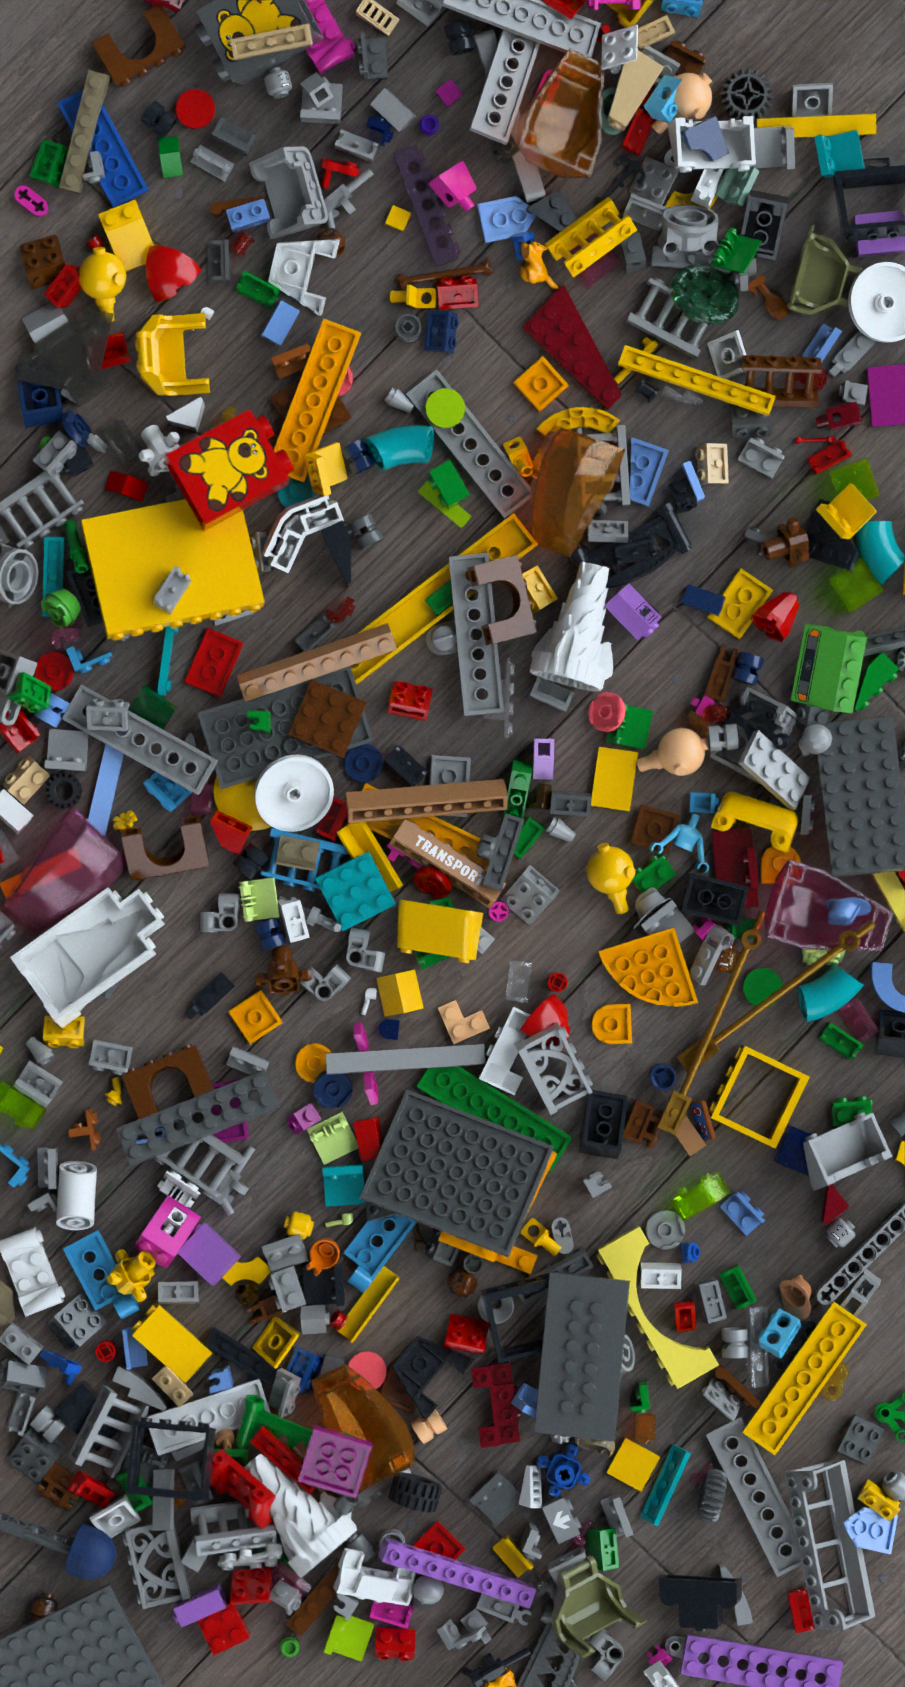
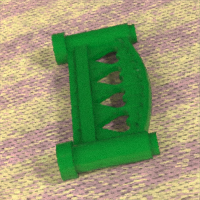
M256 1395L245 1396L243 1403L245 1408L235 1438V1445L237 1447L247 1448V1445H250L261 1453L250 1441L262 1426H267L268 1431L276 1438L281 1437L283 1434L286 1435L291 1451L295 1446L303 1442L307 1453L313 1430L262 1410L265 1401L261 1397ZM338 1432V1433H341V1434H345V1435H348V1436H352V1435H350V1434H348V1433ZM297 1455L301 1460L304 1461L305 1458H302L300 1455Z

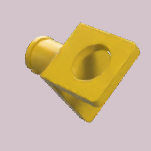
M407 285V291L391 290L390 292L391 303H406V305L414 309L436 308L437 290L435 288H416L412 285ZM425 293H430L432 296L431 302L428 304H424L421 299Z
M519 436L503 443V447L516 470L524 477L530 476L533 473L534 465L522 438ZM515 443L519 444V446L516 448H510V446Z
M531 1218L520 1231L535 1247L542 1246L554 1257L562 1248V1246L549 1237L548 1233L550 1231L534 1218ZM531 1225H536L539 1228V1234L535 1237L528 1234V1228Z

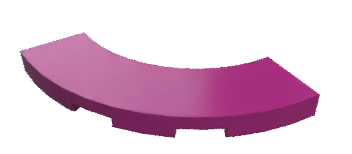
M361 1022L354 1023L353 1036L359 1052L369 1051V1042L363 1024ZM363 1072L365 1092L371 1105L378 1104V1086L375 1083L374 1072Z

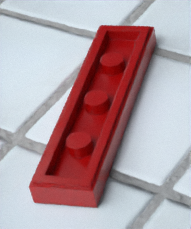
M262 1426L250 1443L310 1495L316 1489V1486L298 1481L304 1461Z

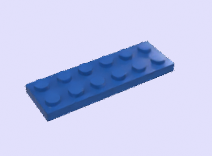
M84 89L57 103L72 132ZM102 105L90 152L98 151L101 154L105 178L100 179V184L111 205L115 208L148 192L149 189L104 105Z

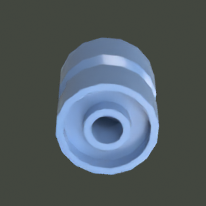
M50 693L49 708L35 713L34 716L57 728L62 719L61 713L66 712L70 703Z

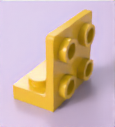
M335 442L304 455L312 492L325 497L331 494L330 486L347 480L340 443Z
M851 483L828 505L820 504L816 508L820 515L843 539H850L877 512Z

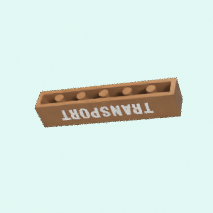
M405 819L389 845L420 865L442 872L449 878L453 886L488 908H491L501 893L482 886L487 872L482 865L473 863L466 855L456 852L449 844L440 842L433 834L418 828V825L412 821Z

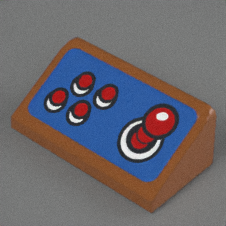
M702 1099L691 1102L689 1106L698 1134L703 1141L715 1139L706 1101Z

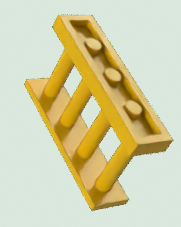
M607 197L546 242L545 245L556 261L561 257L566 259L564 264L574 278L636 232L637 229L628 214L622 219L618 217L619 211L612 199ZM611 221L612 223H614V225L606 231L602 229V227L606 225L608 222ZM596 233L598 237L588 243L586 239ZM577 245H580L582 249L572 255L569 252Z

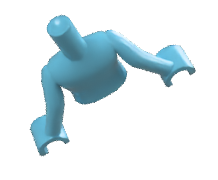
M693 813L688 825L678 824L661 842H652L649 845L650 851H653L654 847L658 845L657 854H660L663 851V847L674 838V845L692 852L694 844L697 842L698 862L695 864V870H699L702 864L704 865L702 873H706L709 870V865L704 860L703 837L695 828L700 817L699 815Z

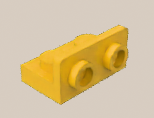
M538 565L522 574L527 582L526 591L528 598L532 602V615L558 600Z
M44 1016V1044L51 1048L59 1046L78 1048L79 1046H84V1016H78L63 1028L51 1016Z
M869 1479L863 1484L857 1499L890 1522L899 1513L900 1508L898 1506L900 1502L893 1501L883 1489Z

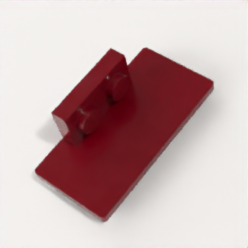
M751 828L713 831L712 842L716 879L749 887L744 908L758 907L757 887H759Z

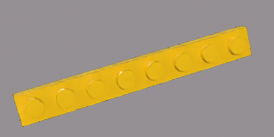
M627 345L624 346L618 365L766 416L770 415L776 396Z

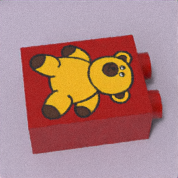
M249 409L166 454L164 462L203 531L288 485L290 479L288 473L294 470L293 464L283 449L276 453L274 452L268 441L269 438L274 436V432L263 414L255 418Z

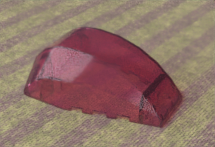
M73 805L44 834L38 848L34 851L31 860L24 868L21 877L4 903V906L32 931H36L67 916L106 888H110L127 866L125 853Z
M788 860L774 881L764 915L765 937L801 948L833 949L839 944V937L844 931L850 930L855 932L872 920L876 926L860 938V945L856 950L882 951L893 912L850 887L842 880L832 877L827 871ZM855 897L863 899L871 905V911L868 914L856 916L852 924L848 926L830 925L828 923L829 909L825 903L829 899ZM853 938L848 939V945L853 943Z

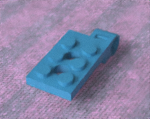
M397 1215L375 1221H367L343 1252L358 1264V1267L347 1282L364 1293L417 1221ZM389 1219L395 1223V1228L391 1231L386 1230L383 1226L384 1222ZM376 1235L381 1236L383 1239L382 1245L378 1247L374 1246L371 1242L372 1238Z
M99 1230L63 1248L95 1311L113 1302L121 1319L140 1310L132 1294L123 1295L118 1292L115 1285L108 1283L106 1278L117 1263ZM91 1251L95 1254L96 1259L94 1262H87L85 1260L86 1252ZM102 1269L105 1272L104 1279L97 1280L94 1277V1271Z

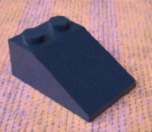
M55 360L16 365L15 369L25 428L62 422L63 409Z

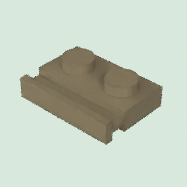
M280 835L276 865L315 871L320 842Z

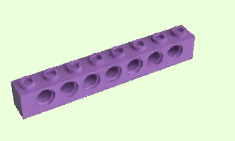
M386 1537L383 1539L378 1557L384 1563L527 1608L531 1607L537 1590L531 1583Z

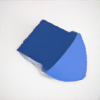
M521 232L510 236L514 244L517 261L524 260L521 253L522 242L531 244L534 241V232Z

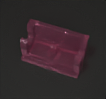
M857 997L851 999L838 1010L859 1042L866 1040L879 1031Z

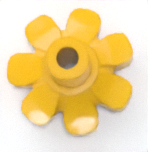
M129 810L126 813H121L120 817L115 816L113 818V828L120 831L121 829L131 828L134 825L133 822L137 821L136 815H134L133 811Z

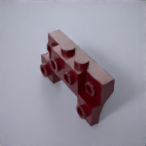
M501 1362L472 1367L473 1388H490L494 1425L478 1427L481 1448L520 1442L517 1418H521V1411L511 1403L518 1392V1387L513 1386L511 1363Z

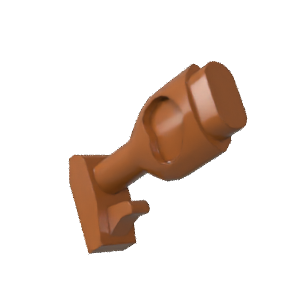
M759 276L748 284V291L757 297L756 288L758 287L765 297L764 305L772 318L780 321L790 314L787 310V304L780 295L770 292L764 283L766 280L765 276Z

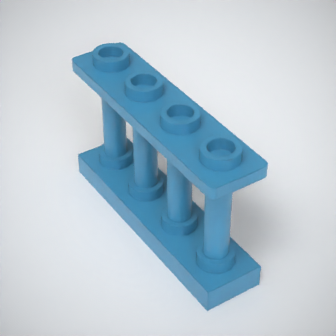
M272 828L270 836L274 837L273 841H275L268 872L261 871V875L265 876L264 879L274 878L275 882L276 879L284 880V885L295 887L296 883L301 884L303 889L314 892L315 888L320 889L319 885L314 884L321 853H324V849L332 851L331 855H333L330 870L339 866L341 857L343 858L344 854L348 855V851L344 845ZM280 835L320 842L315 871L309 870L307 881L295 879L297 868L289 867L287 877L275 874Z

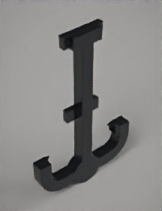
M628 156L619 157L615 163L621 166L623 161H627L630 164V168L619 179L615 178L613 180L615 182L614 185L601 198L597 196L595 200L600 203L609 197L619 186L623 188L625 186L623 181L633 171H638L641 174V177L636 181L641 185L646 178V174L640 168V163L637 160H631Z

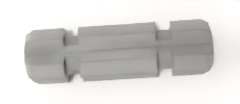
M90 433L87 442L98 452L106 453L108 445L98 435Z

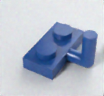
M42 1349L40 1357L46 1360L47 1365L54 1368L59 1367L60 1372L67 1374L64 1382L72 1385L75 1375L79 1374L82 1368L79 1362L69 1360L56 1352Z

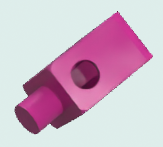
M461 161L428 183L447 207L451 208L459 203L466 212L475 206L469 195L475 192L477 187L464 161Z

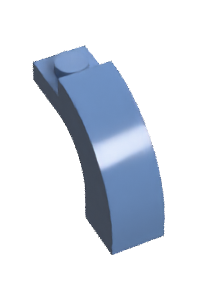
M870 962V980L878 998L890 1008L905 1012V996L900 994L892 983L893 964Z

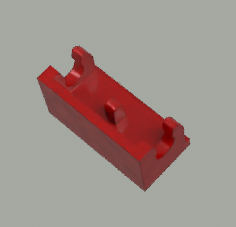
M638 108L621 149L640 156L652 129L651 124H653L655 119L645 114L644 110Z
M66 264L44 293L56 307L68 308L82 289L79 283L80 275L78 270L80 267Z
M839 440L806 458L815 476L852 456L850 450H847L844 440Z
M333 797L330 809L320 820L315 832L335 841L338 836L337 832L341 829L347 816L346 802Z
M378 1116L353 1122L361 1161L376 1159L384 1142Z
M78 1470L67 1486L69 1491L93 1502L97 1506L100 1504L101 1508L106 1507L111 1498L115 1496V1492L107 1484Z
M807 1587L788 1590L787 1595L796 1634L814 1630Z

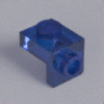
M370 116L367 127L384 134L381 146L385 147L386 142L390 143L394 135L392 125L386 123V120L380 116H375V118Z

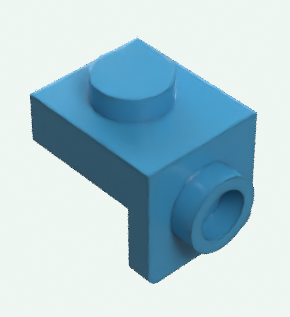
M690 792L689 812L715 813V809H718L719 798L715 797V793Z

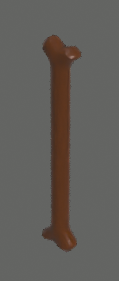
M486 259L483 264L478 266L408 277L398 274L396 280L400 283L399 288L403 291L409 284L485 273L491 276L494 270L490 267V260Z

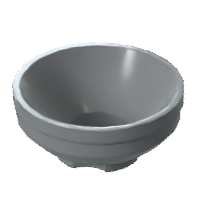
M481 1294L478 1300V1311L480 1316L488 1322ZM512 1297L500 1299L502 1302L499 1308H492L495 1324L503 1323L511 1317L514 1310Z

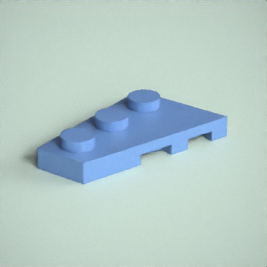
M631 437L630 501L649 507L669 450Z

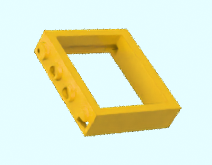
M743 1045L735 1053L734 1058L737 1060L734 1066H729L725 1075L728 1077L726 1083H721L717 1091L719 1097L716 1102H712L708 1112L711 1113L710 1118L776 1149L810 1077ZM748 1054L798 1077L769 1139L719 1115Z

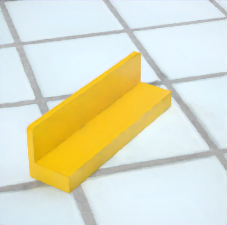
M366 822L349 823L337 832L352 859L367 851L370 852L390 892L403 885Z
M383 1266L370 1286L347 1314L348 1318L345 1325L337 1331L353 1343L398 1282L399 1276L386 1266Z

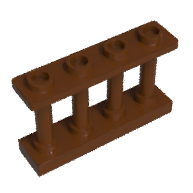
M773 355L741 356V368L743 371H747L745 386L776 396L772 407L818 408L817 389H813L814 373L822 372L821 358ZM755 371H767L765 388L753 387ZM774 372H786L785 388H773ZM795 372L806 373L805 389H793Z

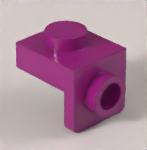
M312 1103L286 1117L288 1127L296 1135L322 1120Z

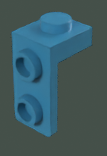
M0 1143V1151L20 1167L8 1184L13 1188L17 1185L21 1187L28 1178L26 1176L27 1172L31 1169L28 1166L29 1161L21 1155L18 1158L13 1154L14 1150L8 1144L4 1143L2 1145Z

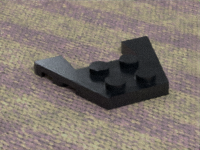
M417 1336L392 1366V1369L423 1418L427 1420L438 1405L422 1391L446 1362H449L464 1374L475 1359Z

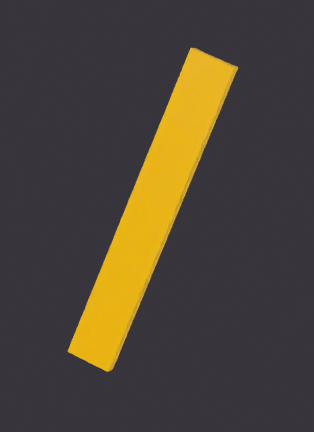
M513 513L458 556L489 553V562L518 555V559H521L538 546V543ZM449 563L359 632L361 633L388 623L397 649L350 665L356 685L454 610L453 604H451L436 616L425 602L430 595L451 579ZM467 570L465 572V578L470 581ZM470 589L467 592V598L472 597L477 591Z

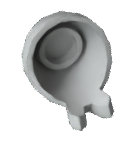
M820 724L806 727L801 739L798 741V747L803 757L826 751L832 742L831 732L824 725Z

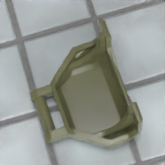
M813 225L806 233L787 302V307L790 310L807 316H812L837 305L849 308L848 298H841L847 274H854L853 283L857 275L864 270L863 268L850 265L832 238L813 233Z
M593 1556L586 1557L585 1561L567 1571L563 1570L557 1573L559 1586L551 1617L553 1629L561 1642L582 1658L595 1652V1649L586 1643L584 1639L614 1622L623 1621L633 1629L647 1622L645 1618L627 1607L622 1598L620 1585L598 1572L597 1563Z

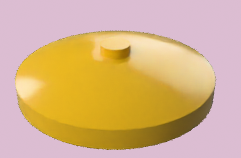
M216 776L214 799L220 812L252 826L251 831L272 827L264 821L255 805L254 789L258 778L221 789L218 777Z

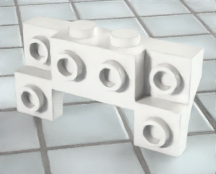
M516 1007L512 1008L503 1028L499 1026L494 1036L497 1038L494 1046L490 1044L486 1056L489 1057L479 1077L480 1080L512 1095L516 1094L523 1079L522 1076L509 1071L518 1054L514 1043L525 1039L527 1034L521 1031L520 1028L530 1016V1014Z
M344 1548L338 1564L340 1571L333 1586L336 1593L355 1596L362 1600L365 1598L372 1599L378 1603L388 1602L409 1606L413 1596V1582L416 1572L395 1566L393 1572L361 1566L365 1556L363 1551Z

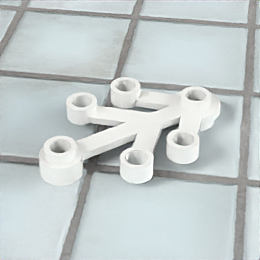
M266 1545V1552L252 1555V1550L243 1549L240 1550V1557L237 1559L235 1553H226L220 1556L218 1566L222 1567V1570H233L235 1566H250V1569H262V1562H265V1566L275 1567L277 1566V1559H280V1555H282V1545Z

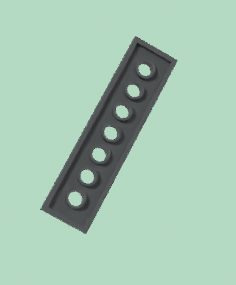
M263 1070L116 1128V1131L131 1167L278 1109L280 1106L266 1071ZM256 1091L260 1097L256 1101H251L248 1098L249 1093ZM232 1099H239L241 1105L238 1108L230 1107L229 1103ZM214 1106H220L222 1113L214 1116L211 1113V1109ZM200 1113L204 1116V1119L200 1123H195L192 1120L193 1115ZM176 1121H183L185 1127L180 1131L175 1130L173 1127ZM158 1128L166 1130V1135L163 1138L155 1136V1131ZM138 1136H146L148 1139L145 1145H138L136 1143Z

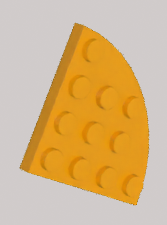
M674 927L598 951L609 974L622 988L635 997L652 1004L674 1007L698 1003Z

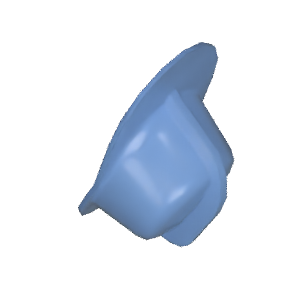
M855 897L829 899L825 903L829 909L828 923L830 925L848 926L852 924L856 916L866 915L871 911V905L867 901Z

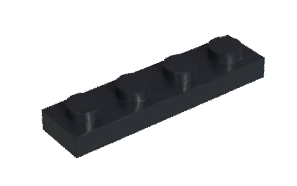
M216 1327L212 1329L203 1344L270 1386L275 1381L277 1370L281 1369L279 1366L277 1369L274 1368L258 1353Z

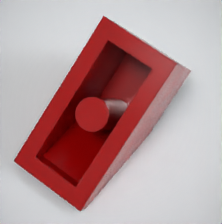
M216 810L210 821L221 846L229 852L240 854L253 827Z

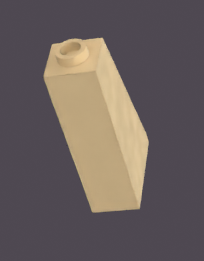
M637 50V60L623 64L607 118L610 126L616 130H625L664 68L639 50Z

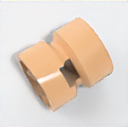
M436 1409L427 1420L419 1416L410 1422L423 1444L432 1440L434 1433L441 1434L448 1429Z

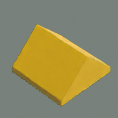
M415 969L376 978L385 1017L423 1008Z
M276 1316L272 1318L252 1348L277 1369L299 1337L300 1332Z

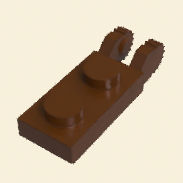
M724 644L721 645L718 657L715 659L704 694L722 703L734 670V661L738 649L733 648L729 662L723 661L722 658L726 651V645Z
M277 1294L243 1309L245 1314L259 1308L262 1315L253 1317L248 1321L250 1325L283 1314L282 1308L278 1309L275 1298L278 1297Z

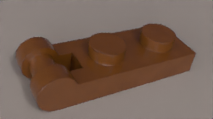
M257 196L216 202L210 206L211 215L219 218L223 213H227L226 210L260 199L265 200V197Z
M719 1364V1366L714 1368L713 1371L716 1377L719 1379L724 1378L728 1382L726 1386L734 1394L738 1391L743 1396L741 1400L748 1407L752 1405L756 1409L761 1404L723 1365Z

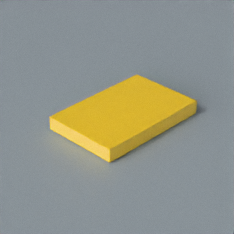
M740 568L721 595L726 597L720 616L709 613L707 618L737 639H740L752 622L750 617L760 606L764 605L773 590Z
M605 747L598 748L591 806L630 811L638 752Z

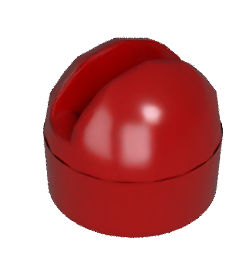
M97 235L87 242L86 245L93 251L94 248L103 247V240Z

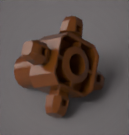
M790 518L787 525H778L777 537L761 542V551L764 558L771 560L783 556L791 568L796 567L799 560L802 562L808 561V536L796 518Z
M278 946L272 950V962L267 965L268 974L258 973L255 975L256 985L266 986V984H269L270 993L275 995L282 994L283 996L300 990L299 981L307 982L312 980L311 970L301 969V971H298L297 962L292 960V950L287 946Z

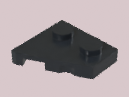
M559 189L526 209L527 213L535 215L541 219V222L551 226L558 233L577 220Z

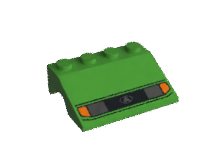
M804 624L790 700L830 711L853 713L867 641L862 630L855 632L837 631L828 626Z

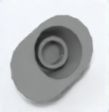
M455 620L437 624L428 631L426 644L434 654L448 655L458 652ZM471 631L470 635L473 639V631Z
M654 887L640 894L635 902V908L640 920L633 929L638 927L656 909L663 906L671 898L665 899Z

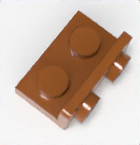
M309 344L271 358L279 379L305 369L311 353Z

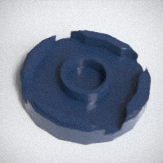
M73 410L64 413L62 423L71 439L81 447L89 446L90 444L87 442V439L92 431L87 421L78 413L75 415Z
M364 744L349 749L344 759L345 771L356 782H371L380 775L383 769L382 755L371 744Z
M323 1071L314 1081L313 1093L318 1103L325 1108H340L350 1100L353 1087L346 1073L327 1075L326 1071Z

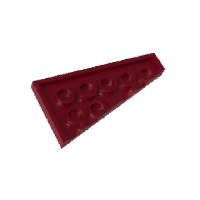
M563 284L522 328L594 398L609 410L620 399L622 394Z

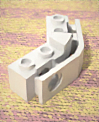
M317 495L286 507L277 516L261 551L262 555L270 556L267 563L289 573L306 535L344 521L338 503L334 500L328 502L327 499H330L328 495L325 497ZM324 503V506L309 511L308 509ZM304 509L303 512H300L298 514L295 513L287 521H285L292 513ZM277 537H280V540H279V542H278V544H277V547H276L274 553H271V551L274 549V547H275V545H276Z

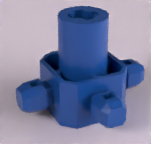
M573 1443L568 1444L565 1449L566 1454L561 1451L556 1452L552 1455L551 1460L547 1456L539 1455L536 1461L539 1467L547 1468L545 1472L547 1479L553 1483L549 1488V1495L557 1498L562 1491L561 1487L569 1489L574 1487L576 1481L581 1485H588L591 1477L585 1472L580 1473L581 1465L579 1460L574 1457L577 1455L578 1446ZM567 1469L566 1474L562 1475L560 1473L561 1470Z

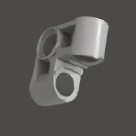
M219 893V913L200 912V932L232 931L236 929L239 923V893ZM227 916L232 917L234 920V925L231 928H227L224 925V919Z
M351 927L346 955L347 962L354 967L382 973L385 953L366 950L370 931ZM358 952L361 955V960L358 963L351 962L349 959L351 953Z
M310 965L307 969L311 970L312 980L299 982L319 1000L327 1001L351 980V977L336 965L323 978ZM323 986L328 987L330 991L326 998H322L319 995V989Z
M602 1629L591 1635L586 1642L590 1643L600 1653L589 1669L606 1681L622 1661L624 1649L605 1629ZM617 1648L621 1653L619 1656L613 1657L609 1654L610 1650Z

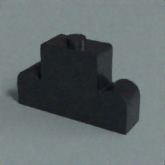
M664 1574L659 1578V1596L665 1605L672 1606L677 1602L679 1603L680 1627L695 1628V1631L700 1632L707 1631V1629H717L723 1624V1608L732 1609L742 1598V1578Z

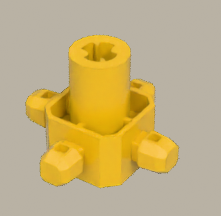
M124 1249L118 1250L115 1253L118 1264L112 1268L111 1273L106 1279L109 1284L116 1286L118 1292L123 1295L132 1294L137 1302H142L146 1299L144 1287L155 1274L153 1270L156 1264L155 1259L150 1253L145 1251L140 1252L136 1257L129 1258Z

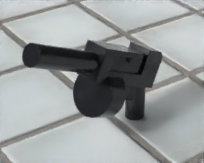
M526 1647L502 1661L500 1658L494 1660L492 1654L488 1653L483 1656L487 1665L474 1670L464 1667L462 1674L471 1679L474 1687H484L485 1683L507 1673L505 1668L529 1656L531 1652Z

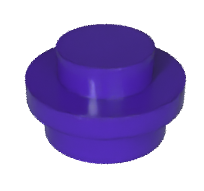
M433 115L424 116L420 120V130L425 135L435 134L439 129L438 119Z

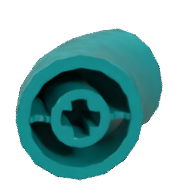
M422 425L391 428L367 437L366 444L369 453H372L376 465L381 471L404 464H428L433 451L434 429L432 426Z
M867 521L855 533L857 546L867 569L882 586L905 563V555L899 548L893 534L892 521Z
M832 964L817 979L798 986V1000L804 1021L807 1023L818 1020L839 1010L864 985L837 965Z

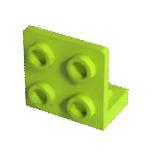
M337 1612L324 1647V1653L331 1655L332 1652L362 1661L374 1628V1623L353 1615L347 1621L345 1616Z

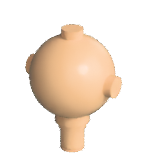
M683 73L674 76L675 78L682 79L675 93L674 104L677 105L678 111L672 120L675 118H685V121H694L703 118L712 102V91L709 86L712 80L705 73L701 76L694 73ZM671 91L666 92L665 99L670 96ZM655 120L651 126L661 135L668 128L669 123Z
M673 729L662 737L657 750L652 751L648 756L637 759V765L641 772L653 768L658 770L664 768L669 773L677 776L689 775L702 765L705 758V750L709 749V743L706 738L701 739L697 733L690 729Z

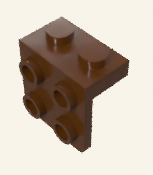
M57 235L31 241L19 247L26 275L32 289L52 284L66 265Z

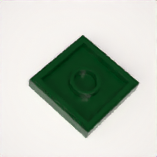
M144 685L128 711L164 730L177 707Z

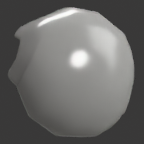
M426 1575L419 1577L413 1585V1597L417 1598L421 1604H435L440 1601L444 1594L443 1583Z

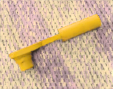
M648 337L642 341L645 345L643 351L650 354L658 346L656 341H652ZM623 368L613 379L619 384L633 370Z

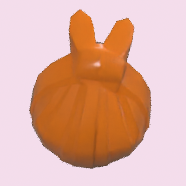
M322 1238L314 1242L310 1249L311 1262L306 1265V1269H313L314 1275L318 1276L322 1269L333 1267L340 1257L338 1244L330 1238Z

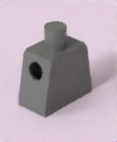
M635 232L619 244L626 274L646 269V257L640 233Z

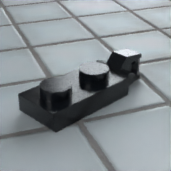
M221 972L190 1002L193 1007L185 1014L190 1019L197 1013L202 1016L229 993L235 985Z

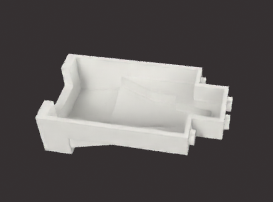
M108 887L10 957L20 973L25 976L42 1000L50 1016L60 1027L63 1028L81 1015L80 1011L86 1004L156 955L153 950L156 946L148 936L165 925L161 920L164 916L158 907L154 909L150 903L153 900L147 892L142 893L138 889L121 901L122 898L117 891L114 890L112 892Z

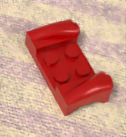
M220 1449L214 1453L210 1486L220 1495L227 1491L231 1497L236 1498L244 1508L249 1510L248 1519L261 1530L273 1523L274 1519L269 1516V1510L276 1499V1495L225 1451Z

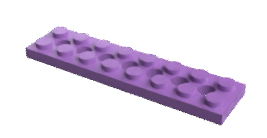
M687 1634L680 1674L750 1687H839L843 1661ZM700 1653H708L709 1658L706 1662L698 1661ZM720 1656L728 1657L726 1665H718L717 1660ZM740 1659L747 1660L746 1668H737V1662ZM764 1662L767 1664V1669L760 1673L756 1670V1667L759 1663ZM779 1666L786 1667V1673L782 1676L776 1675V1669ZM797 1670H805L806 1674L803 1679L795 1677ZM820 1672L824 1673V1681L816 1682L815 1675Z

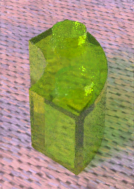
M0 1080V1114L3 1111L16 1120L15 1124L25 1129L27 1126L34 1130L45 1114L46 1109L27 1095L20 1093L16 1088Z
M709 1172L700 1177L701 1181L689 1189L684 1187L676 1192L677 1196L671 1202L683 1221L700 1213L731 1193L719 1172L713 1175Z

